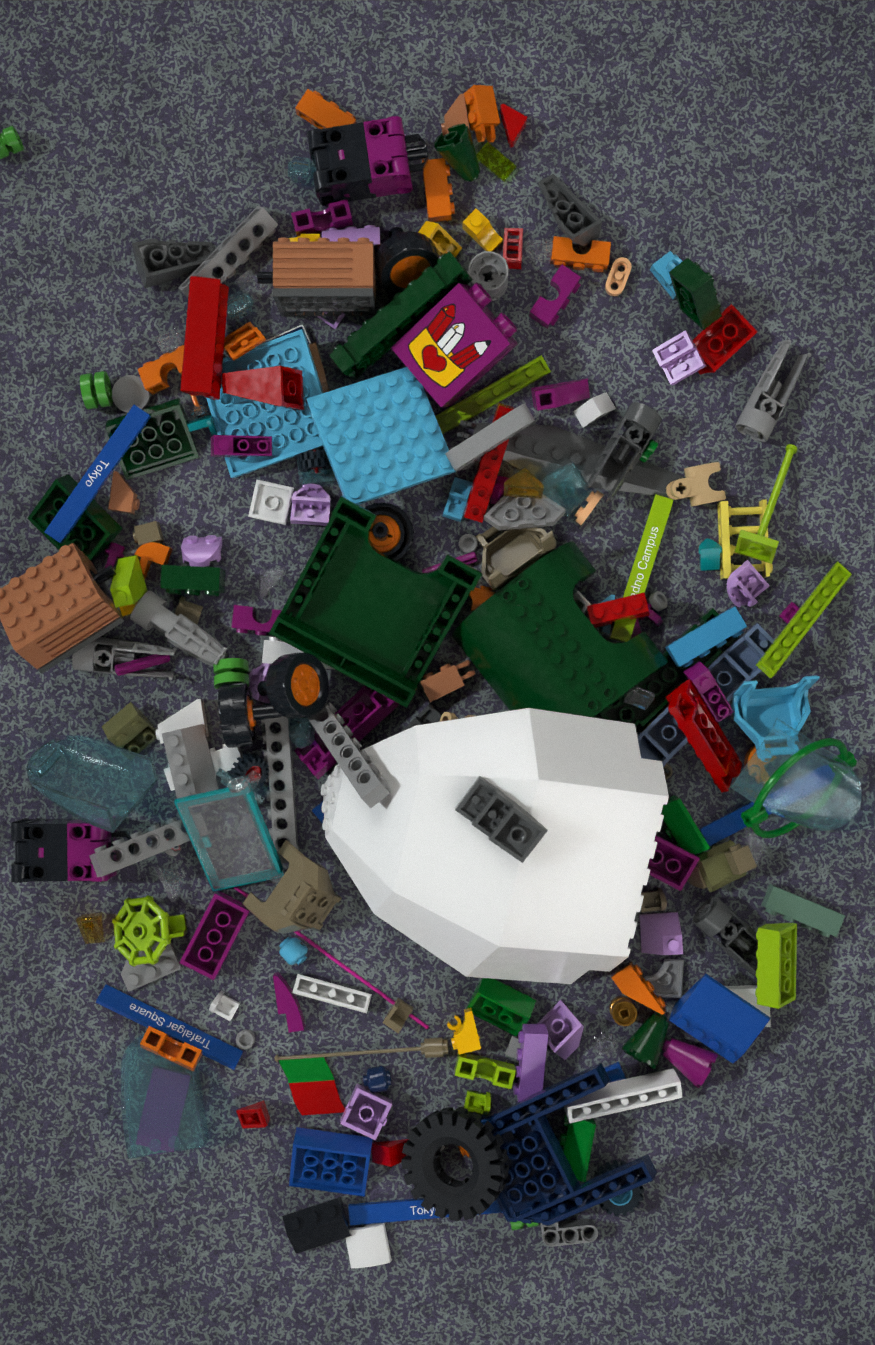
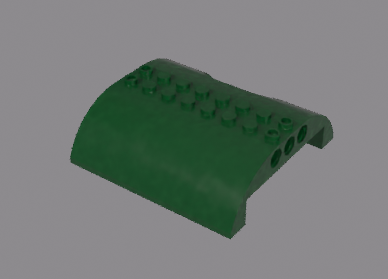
M341 496L325 530L269 634L304 653L312 654L326 665L407 708L421 678L469 593L477 585L482 573L449 554L445 556L440 566L430 573L416 572L382 554L373 547L369 537L370 528L377 515Z
M573 541L556 548L524 570L474 610L452 634L456 642L510 711L533 708L595 718L652 673L654 674L669 662L645 631L629 641L614 644L605 640L577 606L573 597V591L579 582L583 583L597 571Z

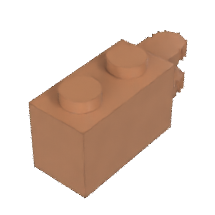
M466 660L456 666H450L448 663L439 668L441 672L435 675L433 672L424 675L420 683L429 701L432 702L465 686L463 680L476 673L473 670L460 677L457 670L468 666L470 661Z

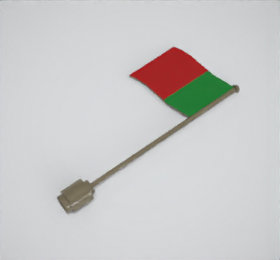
M438 1037L424 1038L421 1047L292 1056L276 1055L274 1060L280 1063L288 1079L294 1103L301 1115L343 1113L345 1110L339 1096L334 1075L325 1057L421 1051V1055L425 1054V1058H436L449 1055L448 1039Z

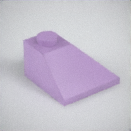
M678 912L639 914L641 953L657 955L683 954L682 932Z
M560 1000L537 1024H546L548 1031L547 1044L558 1056L566 1060L579 1047L584 1026Z

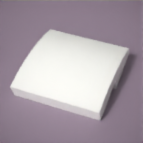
M385 1223L367 1224L365 1227L350 1228L352 1236L346 1237V1244L351 1269L378 1266L392 1261Z

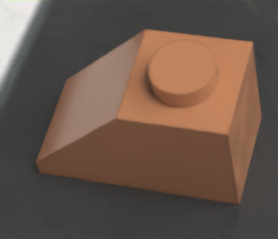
M464 93L458 96L445 114L444 123L441 124L443 135L449 133L448 128L457 124H466L469 128Z
M113 471L108 509L113 512L135 514V510L139 509L140 504L137 494L119 472Z

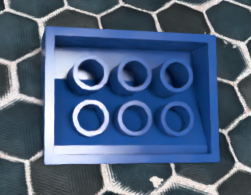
M705 974L674 1004L669 1021L733 1064L747 1051L770 1021V1017Z
M297 1127L293 1142L289 1186L365 1197L373 1139L364 1136Z

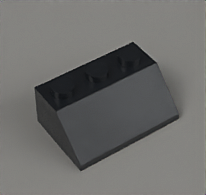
M341 1197L282 1216L287 1236L296 1254L352 1236Z

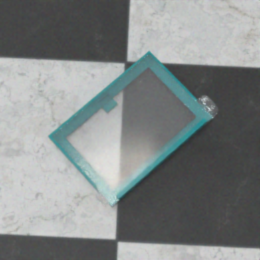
M240 776L229 781L227 788L175 799L176 808L212 891L271 880L272 884L279 883L285 874V870L246 777Z

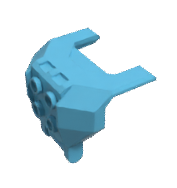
M804 676L797 684L787 687L755 689L758 684L757 680L744 681L733 694L731 707L734 711V721L755 744L758 758L781 754H790L792 756L798 751L796 736L811 712L808 690L819 679V676ZM787 741V746L765 747V744Z

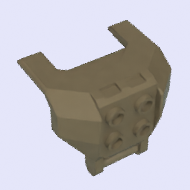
M493 526L483 534L479 533L475 536L483 547L482 577L492 590L503 588L532 564L553 551L557 545L552 530L546 533L544 529L537 527L506 530L490 543H487L486 540L500 531Z
M285 840L278 853L289 862L288 870L266 902H262L250 892L242 904L262 923L281 934L311 928L321 930L323 927L322 923L342 897L334 892L327 869L307 858L289 841Z

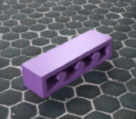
M522 1024V1031L518 1033V1042L521 1045L520 1049L517 1048L519 1066H515L517 1083H514L513 1093L517 1095L518 1102L543 1090L548 1042L546 1024Z

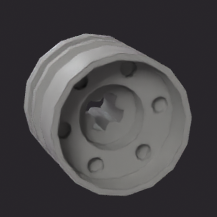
M493 251L481 252L471 260L468 266V274L473 280L468 285L472 287L477 282L488 292L492 301L499 299L508 287V265L506 260L500 254ZM489 277L492 278V281H491V280H488L487 282L485 281V278H486V279H489Z

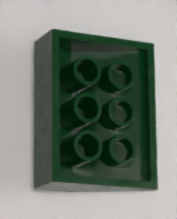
M180 398L143 409L151 418L119 463L126 480L199 458ZM126 415L106 421L105 429L109 438Z
M68 474L55 479L27 519L58 550L64 545L68 546L74 543L90 561H93L110 545V542H113L123 529L94 499L62 544L45 533L49 524L78 485Z

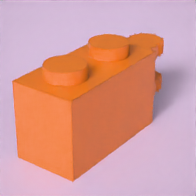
M473 85L464 93L471 131H475L478 142H484L485 139L488 142H494L496 139L495 127L500 124L493 86Z

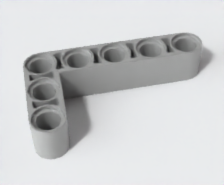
M522 404L446 452L445 455L455 471L470 469V466L480 462L482 455L533 424L535 419L527 405Z
M591 1219L556 1222L551 1225H542L540 1223L543 1242L549 1247L590 1243L598 1237L596 1224ZM588 1227L593 1228L592 1232L590 1233L584 1232V1230ZM569 1229L574 1231L572 1235H566L565 1232ZM548 1232L555 1233L553 1237L546 1236Z

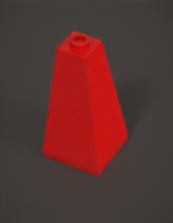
M274 366L222 373L223 393L276 406L304 410L302 370Z

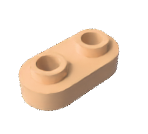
M620 257L613 262L605 283V290L610 296L620 295L625 288L632 268L627 258ZM623 266L625 270L620 272L618 267ZM617 284L618 289H612L611 285Z
M598 490L596 493L593 491L586 499L588 502L586 507H580L574 515L577 517L575 521L578 524L582 525L604 494Z

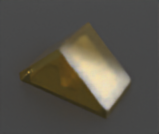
M526 467L504 483V496L542 499L543 484Z
M102 912L82 914L76 919L85 944L105 942Z

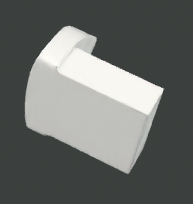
M220 991L211 1003L209 1011L231 1021L240 1003L224 995L223 991Z

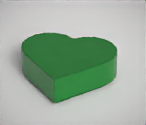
M651 439L639 460L645 463L656 450L658 443Z

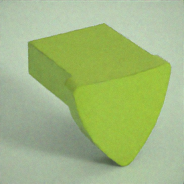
M467 1090L464 1108L470 1112L487 1116L491 1107L490 1092L485 1094Z

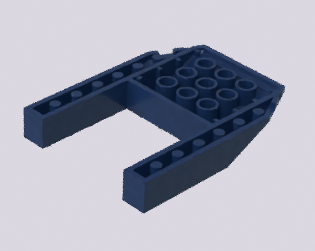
M602 1063L525 1098L499 1112L491 1120L490 1123L495 1127L491 1133L494 1136L500 1134L504 1142L500 1148L501 1150L506 1149L508 1160L504 1163V1165L509 1166L508 1176L504 1179L506 1184L496 1199L507 1222L521 1221L529 1224L534 1222L542 1223V1225H551L653 1181L657 1171L647 1154L579 1184L545 1116L549 1112L604 1088L610 1082V1079Z

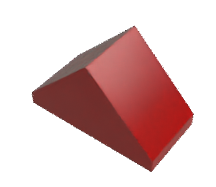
M501 104L500 115L509 147L512 148L526 126L528 117L505 104Z
M264 1100L236 1110L242 1128H265L268 1126L270 1115Z
M409 1139L373 1142L371 1148L372 1162L389 1167L401 1163V1159L406 1156V1154L402 1153L403 1146Z

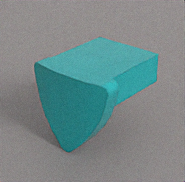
M212 415L188 421L187 425L190 432L209 427L211 435H217Z
M709 538L699 545L700 571L720 569L722 547Z

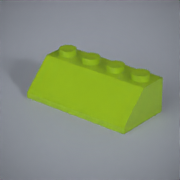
M774 923L758 927L756 939L758 940V949L756 951V959L758 960L756 970L757 988L755 991L757 1005L779 1009L796 1000L797 923Z

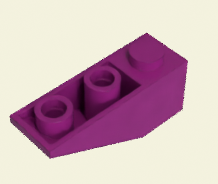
M588 378L531 388L533 406L537 411L556 408L590 398Z
M213 435L211 437V457L272 456V436Z
M700 661L684 671L687 679H691L718 723L734 712L711 672Z

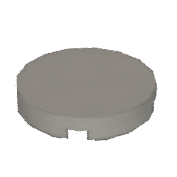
M135 375L121 377L112 389L114 404L125 413H128L133 405L142 410L145 409L151 399L150 392L145 390L141 378Z

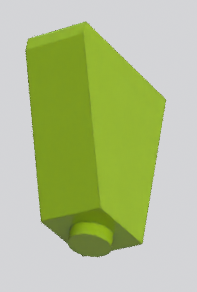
M138 555L119 558L115 569L116 575L113 576L110 587L115 608L135 604L148 592Z

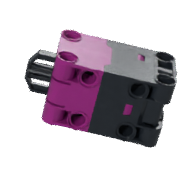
M399 116L324 129H313L307 132L311 160H313L316 166V172L313 173L315 192L322 206L346 199L349 202L409 193L413 191L411 173L424 171L429 160L426 142L419 134L405 136L402 118ZM418 141L423 144L411 147L406 146V143ZM425 159L421 164L409 165V161Z
M104 817L83 819L24 818L11 822V841H17L15 842V861L11 864V882L108 881V879L117 875V871L97 877L89 855L94 854V849L106 845L107 848L113 846L112 842L116 841V837H126L128 840L131 837L127 831H116V817L106 819ZM130 844L129 852L134 854V846ZM112 851L110 857L113 861H116L117 854Z

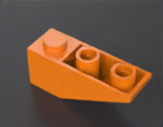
M630 962L611 977L622 994L662 1015L666 1012L664 1000L660 996L657 997L655 995L653 985L649 980L645 981L642 977L643 972L637 964L634 965Z

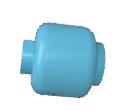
M289 936L279 946L280 955L289 965L296 963L300 965L307 958L305 955L308 948L299 937Z

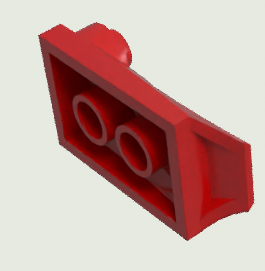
M732 304L721 313L722 316L693 339L706 367L697 371L700 375L714 373L757 333V330Z

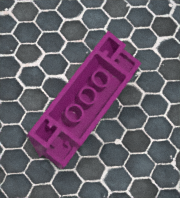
M363 686L335 714H339L345 721L343 726L347 725L353 732L352 739L355 737L358 741H361L399 703L367 686ZM315 731L314 739L313 733L294 751L301 761L307 765L313 775L320 779L337 761L317 731Z

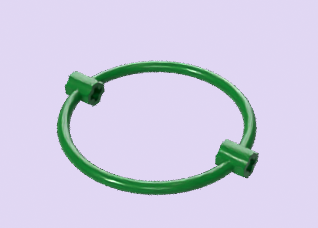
M836 738L821 739L800 749L773 773L761 789L754 805L742 812L741 818L748 828L751 827L753 832L762 838L778 837L797 828L827 801L839 784L844 772L856 766L857 761L854 755L847 751V747L842 741ZM826 746L837 747L840 754L830 760V765L835 774L820 797L804 813L785 826L768 831L761 829L759 824L768 819V813L763 803L778 780L795 763L809 753Z

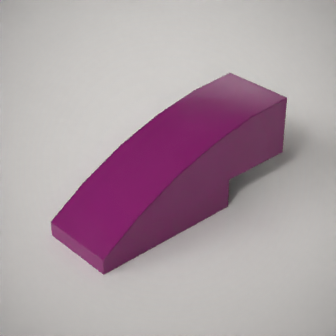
M279 972L274 973L273 980L278 1014H286L289 1033L304 1031L303 1013L295 994L292 993L293 990Z

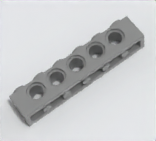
M257 206L178 289L188 298L191 276L221 279L220 283H223L226 278H231L236 273L235 269L240 264H245L250 258L249 255L263 245L262 241L266 237H271L276 232L275 228L278 226V223L263 207ZM258 225L260 231L254 236L253 228ZM242 239L246 240V247L244 249L239 247ZM228 253L233 254V260L230 263L226 262ZM215 267H219L220 273L214 277L212 271Z
M191 810L201 836L209 833L201 811L194 813ZM171 818L165 821L166 825L160 827L159 824L148 828L149 832L142 834V831L131 834V839L125 841L124 838L113 841V846L109 848L103 845L94 849L95 853L89 856L97 877L105 876L190 841L187 831L184 833L181 829L182 819ZM165 830L170 834L169 840L164 837ZM148 837L152 840L151 847L146 843ZM130 844L135 848L134 854L129 852ZM112 851L117 854L116 861H113L110 857Z

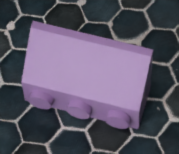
M367 225L364 228L358 229L350 226L344 230L328 228L326 231H322V238H329L330 241H338V238L342 237L349 238L350 241H358V238L362 237L369 238V241H373L375 255L381 246L380 228L375 225Z

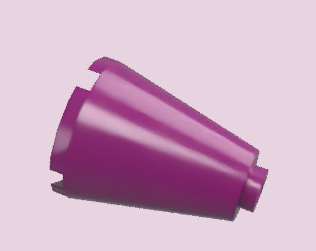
M674 1038L670 1041L666 1040L662 1047L664 1051L663 1056L697 1088L702 1086L711 1071L712 1062L715 1063L718 1054Z

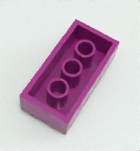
M218 890L209 903L179 963L215 980L250 911L242 902Z

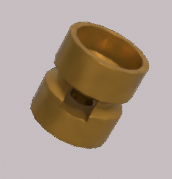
M618 996L611 1001L609 1006L610 1014L618 1025L629 1026L635 1022L637 1009L629 998Z

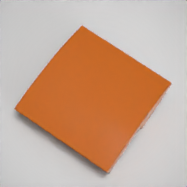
M248 322L225 337L224 352L235 361L265 342L266 338L257 327Z

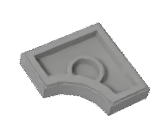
M664 958L663 965L658 972L651 976H644L645 981L649 980L655 989L653 992L657 997H682L684 960Z

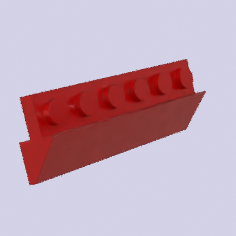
M191 276L180 391L193 396L201 395L212 400H219L229 287L220 283L221 279Z
M689 679L666 696L669 702V713L675 718L679 729L687 737V741L694 748L697 757L701 759L705 770L713 778L714 784L718 786L721 792L729 791L732 778L739 777L742 762L691 679Z

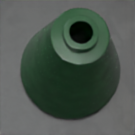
M466 124L454 125L448 128L449 133L446 135L441 133L436 138L434 147L464 181L472 182L478 178L480 167L470 129Z
M658 1012L656 1015L652 1013L626 1041L621 1050H624L626 1054L640 1063H647L649 1068L655 1070L669 1023L666 1021L668 1018Z

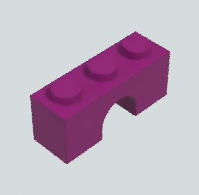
M347 199L330 203L329 207L322 211L312 212L309 208L291 213L297 237L301 234H319L328 228L340 229L353 225Z
M562 264L550 282V285L558 291V298L549 301L540 296L530 310L529 317L547 329L550 324L554 326L560 317L557 315L561 309H566L570 302L569 296L571 293L575 295L581 284H579L581 277Z
M234 605L231 628L236 629L237 633L248 634V630L255 631V635L267 636V632H270L282 610L272 609L270 620L266 623H259L255 619L254 607Z

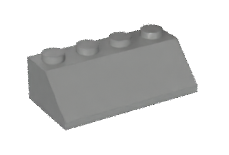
M204 724L162 733L176 797L182 798L218 790L219 787ZM208 801V802H204V803H199V804H195V805H190L189 808H190V807H194V806H198V805H202V804H205V803H209V802H212V801Z

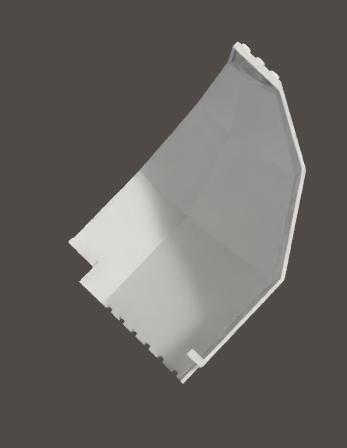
M525 708L416 725L362 749L370 757L368 762H373L379 770L377 775H382L387 781L388 785L385 787L390 792L389 795L372 808L361 799L339 764L335 766L327 781L322 784V813H324L322 828L325 830V838L372 912L464 976L572 984L589 970L610 972L629 957L631 950L628 947L629 940L634 938L637 922L634 921L636 912H640L644 898L641 895L643 885H647L651 870L648 868L649 860L654 858L657 842L654 841L656 832H660L664 815L661 814L663 804L667 805L669 798L662 761L641 758L635 724ZM479 776L516 802L548 830L523 863L491 842L489 837L474 827L470 820L455 811V807Z

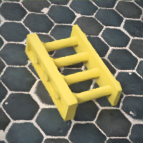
M767 499L759 501V507L731 508V506H728V501L717 503L719 545L722 547V552L720 553L721 580L728 579L730 574L741 566L731 563V556L738 553L735 552L736 546L730 544V537L740 534L741 530L757 534L760 527H732V525H729V518L731 515L760 514L761 524L767 507ZM767 528V531H766L765 536H764V537H767V538H768V528ZM762 561V564H752L758 572H762L763 578L770 577V573L773 571L772 564Z

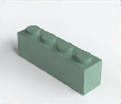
M772 884L769 885L761 904L766 908V912L775 916L777 913L784 915L783 919L792 923L795 920L801 922L800 926L808 930H812V928L818 929L819 934L828 938L830 935L837 937L845 915Z

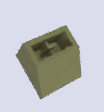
M132 702L127 704L102 726L108 740L131 759L156 739V728Z

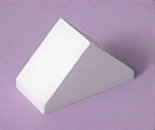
M606 392L591 398L573 412L584 428L616 408Z

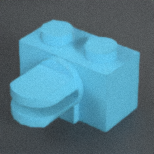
M669 251L651 266L650 271L670 297L675 299L676 294L669 272L683 261L676 254L673 255Z

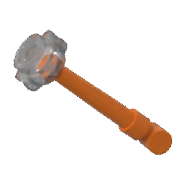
M190 395L194 404L190 414L196 419L205 417L208 409L205 406L199 405L196 396Z

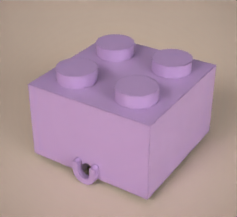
M357 1083L342 1114L340 1124L376 1140L382 1126H385L387 1122L386 1117L392 1106V1099L377 1092L371 1093L368 1088Z

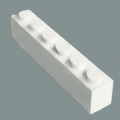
M674 1068L610 1082L604 1088L565 1105L564 1110L569 1123H574L682 1098L681 1081Z

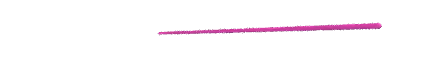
M234 887L236 891L247 898L248 894L239 887ZM299 931L294 932L392 1005L395 1003V1001ZM413 1014L409 1015L410 1018H412L418 1024L423 1026L425 1029L429 1028L428 1025L419 1020Z

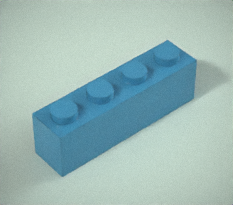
M734 606L667 645L665 648L676 667L682 666L685 668L694 663L692 659L699 656L702 658L709 654L710 648L714 646L719 648L726 644L727 638L731 636L736 638L743 634L744 631L742 629L746 628L747 625Z

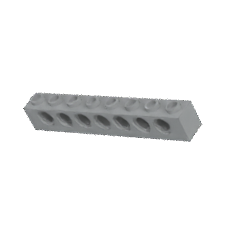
M326 701L322 710L315 716L308 717V719L361 799L372 808L390 794L385 787L388 783L382 775H377L379 770L373 762H368L370 760L368 754L364 750L361 751L359 749L362 747L355 737L352 739L353 732L347 725L343 726L345 721L339 714H335L337 709L334 705Z
M281 716L279 718L263 719L261 721L262 725H265L266 731L262 735L263 744L267 746V751H264V761L269 766V773H266L269 776L268 779H265L266 782H269L270 789L266 791L267 801H270L271 809H268V820H272V828H269V833L277 853L281 848L279 844L280 838H286L299 850L290 718ZM274 722L279 723L281 726L279 733H274L271 729V725ZM275 741L282 744L280 752L273 750L272 746ZM275 761L283 763L282 771L275 770ZM277 780H282L285 783L283 790H278L275 787ZM278 799H283L286 802L285 809L277 807L276 802ZM280 818L287 821L288 825L286 828L278 826ZM278 853L281 863H289Z

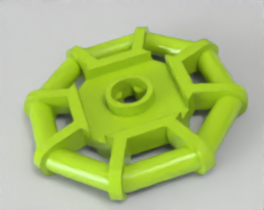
M149 895L142 898H127L124 900V905L116 917L112 919V923L114 924V948L118 949L129 961V965L135 967L141 964L155 965L158 963L164 949L171 943L169 938L168 912H165L154 901L153 897ZM142 905L141 911L136 912L134 907ZM149 908H151V910L157 915V917L154 918L149 913ZM138 928H142V934H141V935H139V932H140V931H139ZM155 942H160L153 952L152 947ZM139 951H144L146 956L139 957Z

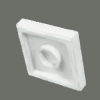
M256 479L248 517L286 525L294 488Z

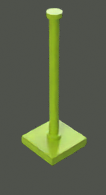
M786 445V454L757 534L741 530L735 548L736 553L772 564L779 541L764 536L792 457L797 452L798 448L795 445Z

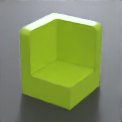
M185 914L168 917L169 938L182 937L188 933Z

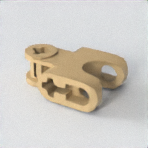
M714 462L685 468V478L672 481L667 485V496L673 500L689 498L691 507L725 500V491H714L708 484L709 476L721 470L720 463Z

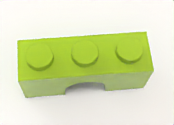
M464 1053L458 1054L454 1071L455 1076L471 1080H474L476 1077L491 1081L492 1085L512 1089L516 1068L515 1064Z

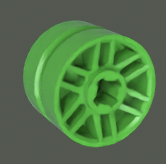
M106 371L95 372L94 376L92 373L80 375L81 394L85 407L88 410L98 408L99 404L102 408L113 406L111 382Z
M225 658L220 659L216 665L213 664L215 689L219 690V687L223 684L244 682L248 687L250 686L249 675L247 674L249 673V662L247 660Z

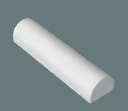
M297 974L292 992L293 994L366 1014L372 995Z

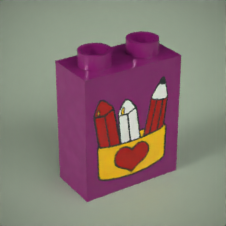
M477 282L472 287L468 284L458 283L391 347L441 408L454 404L518 345L512 337L517 331L516 326L504 313L499 314L497 317L493 315L487 307L492 298Z

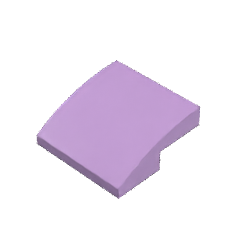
M686 330L652 350L659 366L663 368L670 385H675L706 367L697 347Z

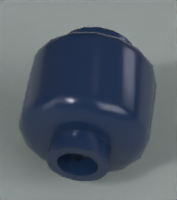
M385 1066L370 1067L367 1069V1075H363L364 1087H368L371 1093L387 1091L389 1086L392 1085L390 1070H387Z

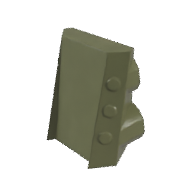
M731 840L722 844H716L711 850L698 855L700 859L697 865L710 892L745 876L747 873L733 875L724 854L730 850V846L736 844Z

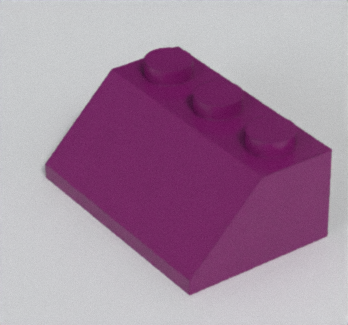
M656 835L654 841L657 842L654 858L649 860L648 868L651 869L649 875L681 891L700 857Z

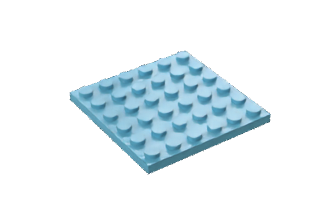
M303 329L260 344L235 361L229 356L223 358L222 373L284 366L302 370L304 410L276 406L223 393L222 377L220 399L212 400L206 397L217 435L272 436V456L225 457L231 478H236L293 458L300 453L310 452L323 447L305 402L307 398L322 394L323 390Z
M407 367L307 398L305 401L342 495L357 505L456 472L445 455L449 449L425 390Z

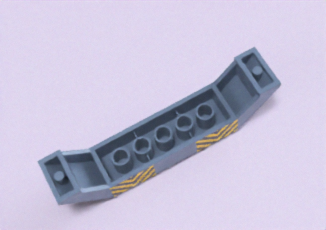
M758 623L739 636L729 647H725L722 653L706 667L711 672L728 702L733 698V694L744 681H750L762 671L756 664L775 641ZM669 702L637 733L641 758L662 761L663 767L688 742L683 731L679 729L675 718L669 713Z

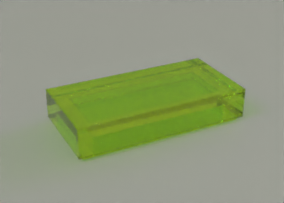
M489 142L476 154L478 161L503 182L506 181L517 167Z

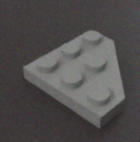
M519 479L484 515V521L498 530L554 526L565 514L566 509Z
M139 928V935H141L142 928ZM155 942L152 947L153 952L160 942ZM172 943L166 946L159 957L158 963L155 965L141 964L133 967L126 960L121 976L129 992L180 970L182 966L179 963ZM139 951L138 956L142 957L146 956L144 951Z

